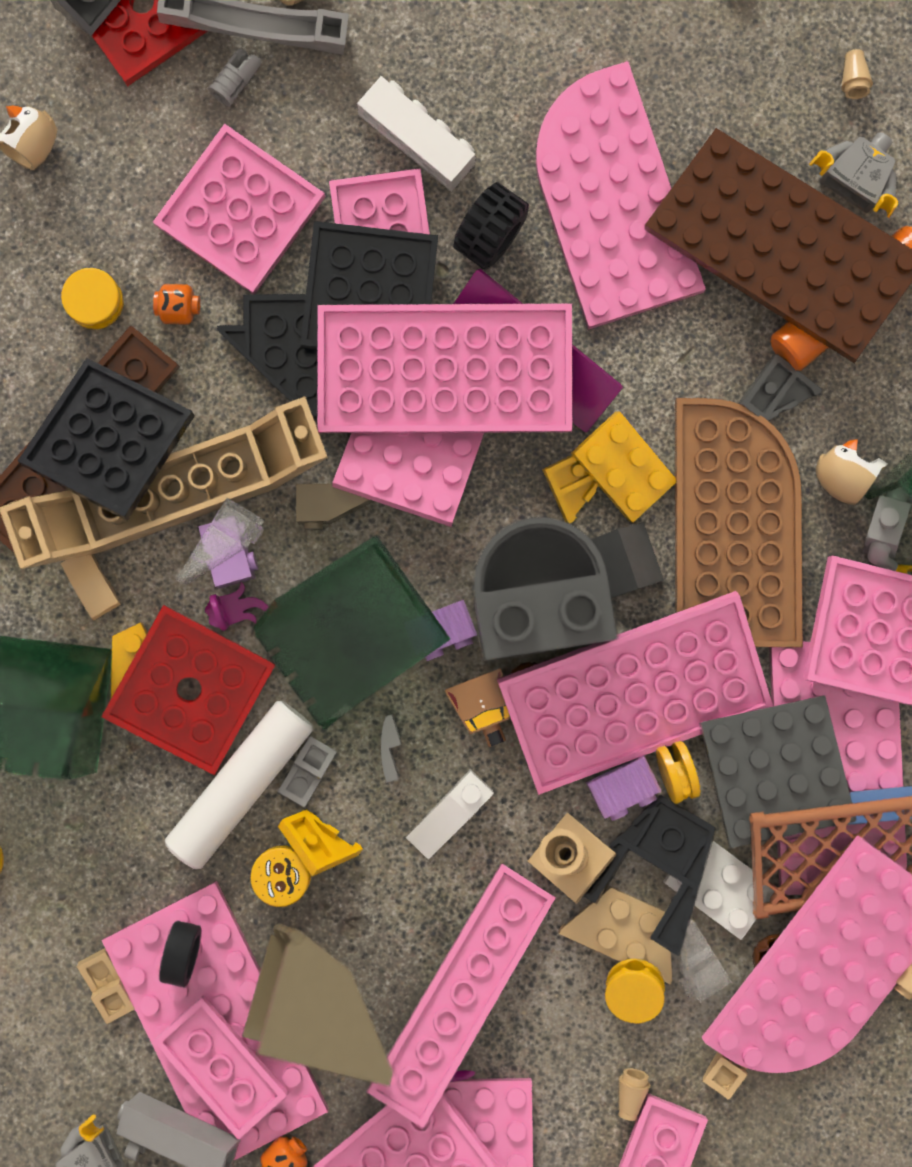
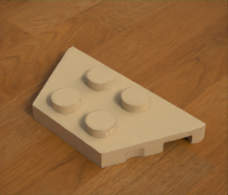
M609 886L597 905L593 902L589 903L566 925L563 924L558 931L560 935L620 962L627 959L647 961L661 972L664 982L668 984L672 982L671 952L650 939L666 911L614 887Z

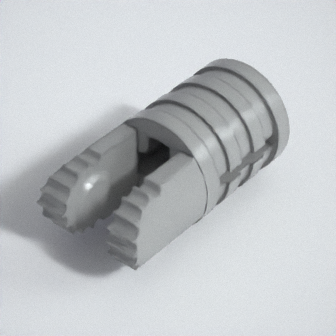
M239 48L223 67V70L220 71L218 77L214 79L213 84L208 87L209 92L219 102L230 107L238 97V94L243 90V87L247 85L262 62L261 58L252 54L248 56L245 50Z

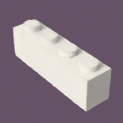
M380 76L357 103L359 116L449 191L452 192L475 165L473 147L466 140L455 138L451 134L450 128L440 119L435 121L427 114V109L419 101L408 99L404 95L403 89L393 80L388 82Z

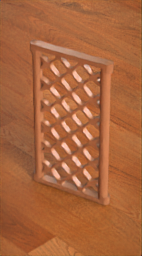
M912 796L764 814L763 812L750 813L754 896L753 915L755 919L768 918L769 915L799 911L856 836L859 835L863 838L873 828H877L883 833L882 838L874 845L875 848L880 850L888 841H893L899 846L898 850L890 857L894 862L904 853H909L912 856V851L910 850L912 835L905 842H899L894 838V834L904 824L912 827V822L909 821L912 816ZM895 811L899 819L889 830H884L878 825L883 813ZM863 815L867 820V824L857 834H853L846 829L851 817ZM832 819L836 827L826 838H821L814 832L819 825V821ZM800 823L804 829V832L794 842H790L783 837L787 825ZM768 827L772 836L761 846V828ZM841 832H845L852 837V840L842 850H837L831 845V842ZM809 836H813L820 841V845L811 854H805L799 849V846ZM781 840L789 848L780 858H774L767 851L776 841ZM830 849L836 854V857L827 866L823 867L815 859L823 850ZM793 853H799L805 860L796 870L791 871L784 866V862ZM762 857H767L773 862V865L762 875ZM912 864L906 869L911 874ZM814 865L821 870V873L811 883H807L800 878V875L808 866ZM778 869H782L790 876L781 886L776 887L768 880ZM795 881L800 882L806 887L801 894V898L788 899L785 894L788 887ZM764 885L774 890L770 902L763 903Z

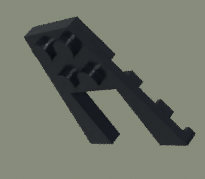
M660 795L657 800L650 804L632 822V825L621 836H618L610 844V848L617 855L585 893L584 897L596 905L598 904L629 850L682 882V885L650 937L651 940L679 957L716 833V827Z

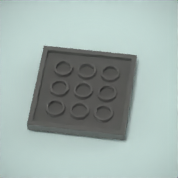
M825 695L699 723L729 848L751 844L750 813L763 812L764 814L852 804ZM856 816L851 817L850 822L857 821ZM832 819L819 821V825L815 830L836 825ZM800 823L787 825L783 837L803 833L804 829ZM768 827L761 828V842L769 840L772 836L771 831Z

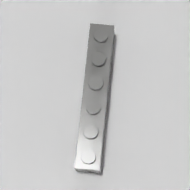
M158 0L157 7L159 22L164 24L341 55L344 53L349 18L347 13L319 8L318 10L285 9L237 0Z

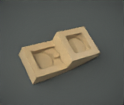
M94 554L68 559L61 563L72 587L93 620L121 605L110 581L104 576Z
M105 948L78 962L77 968L92 991L91 999L106 1024L135 1010Z
M717 1052L702 1080L729 1100L747 1077V1068L738 1065Z

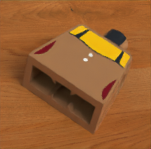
M501 668L445 689L447 697L468 732L473 734L482 730L488 747L506 741L500 723L511 719L497 679L503 677Z

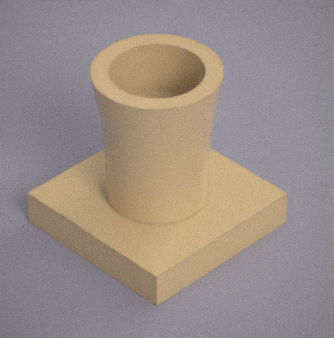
M567 812L556 827L543 838L540 846L529 858L528 862L571 900L578 903L617 853ZM571 850L570 859L564 860L565 853Z

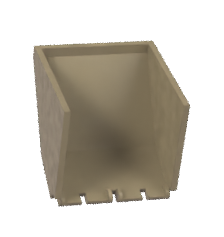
M281 923L276 924L273 928L275 935L271 934L242 1037L260 1041L257 1051L259 1055L390 1086L393 1070L351 970L301 931Z

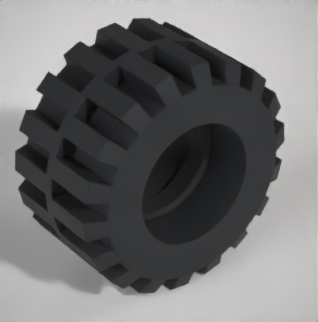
M499 182L492 184L483 191L467 212L456 232L453 248L482 269L490 268L501 258L517 236L527 218L529 204Z

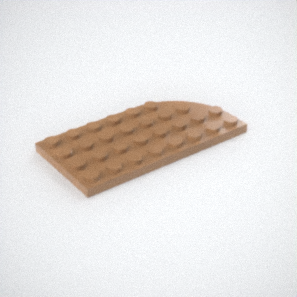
M676 398L675 613L736 591L740 595L755 647H803L801 479L795 457L788 443L767 419L761 415L758 417L740 404L722 399Z

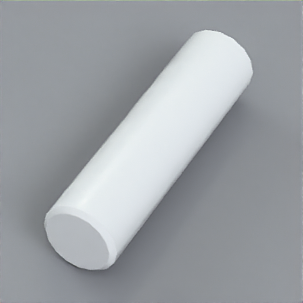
M276 701L166 837L165 844L169 851L187 866L193 869H202L311 734L313 725L284 701Z

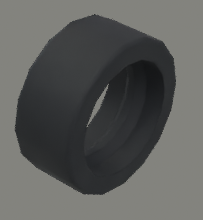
M182 921L174 922L161 959L159 971L161 983L183 988L188 985L200 947L201 926Z

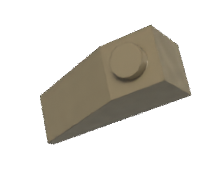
M296 484V522L299 525H304L305 530H322L323 524H332L374 501L334 488L332 484Z

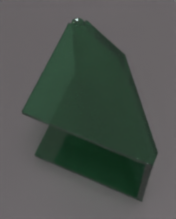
M377 535L276 598L253 627L256 632L255 636L267 653L277 646L280 648L281 651L272 656L271 659L283 676L286 678L295 671L299 675L290 681L289 684L302 703H305L312 697L315 698L317 702L309 706L307 710L318 726H322L324 730L377 694L451 639Z
M0 636V771L3 764L2 759H5V773L32 776L35 763H39L38 777L72 780L97 773L104 718L101 716L106 708L112 649Z

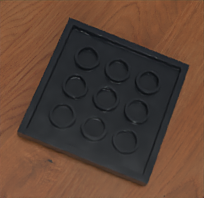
M314 221L300 346L318 349V305L431 304L438 235Z
M86 358L18 459V462L23 467L128 521L195 415L192 410Z

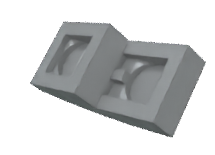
M393 714L385 716L381 735V759L386 783L397 780L400 777L391 751L392 747L402 744Z
M310 736L277 793L305 809L337 751Z

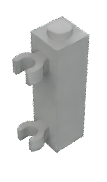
M139 1092L131 1100L125 1101L117 1115V1119L120 1122L116 1134L130 1140L124 1156L135 1162L138 1159L139 1152L144 1154L148 1148L186 1167H232L240 1139L238 1140L234 1135L144 1093Z

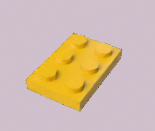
M615 411L571 452L625 518L632 523L676 483V478L620 411Z

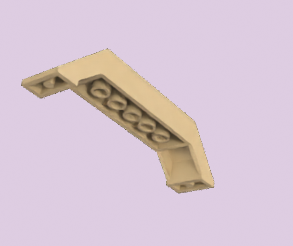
M302 397L275 407V410L249 426L170 454L128 521L71 491L37 497L29 496L0 507V513L20 569H26L101 553L280 487L328 457L307 399Z

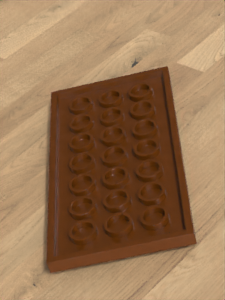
M715 128L645 224L644 230L854 364L912 283V249L717 128Z

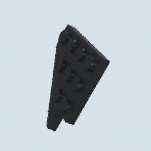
M306 294L243 295V325H217V331L290 402L306 397L313 418H318V349L300 346Z

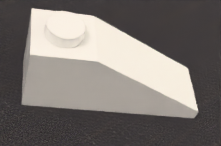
M470 769L407 835L406 839L429 860L494 794L493 790Z

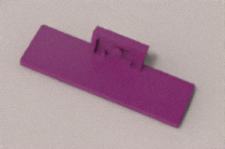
M478 269L453 304L523 303L482 269ZM572 344V422L582 431L588 432L619 394L623 386Z

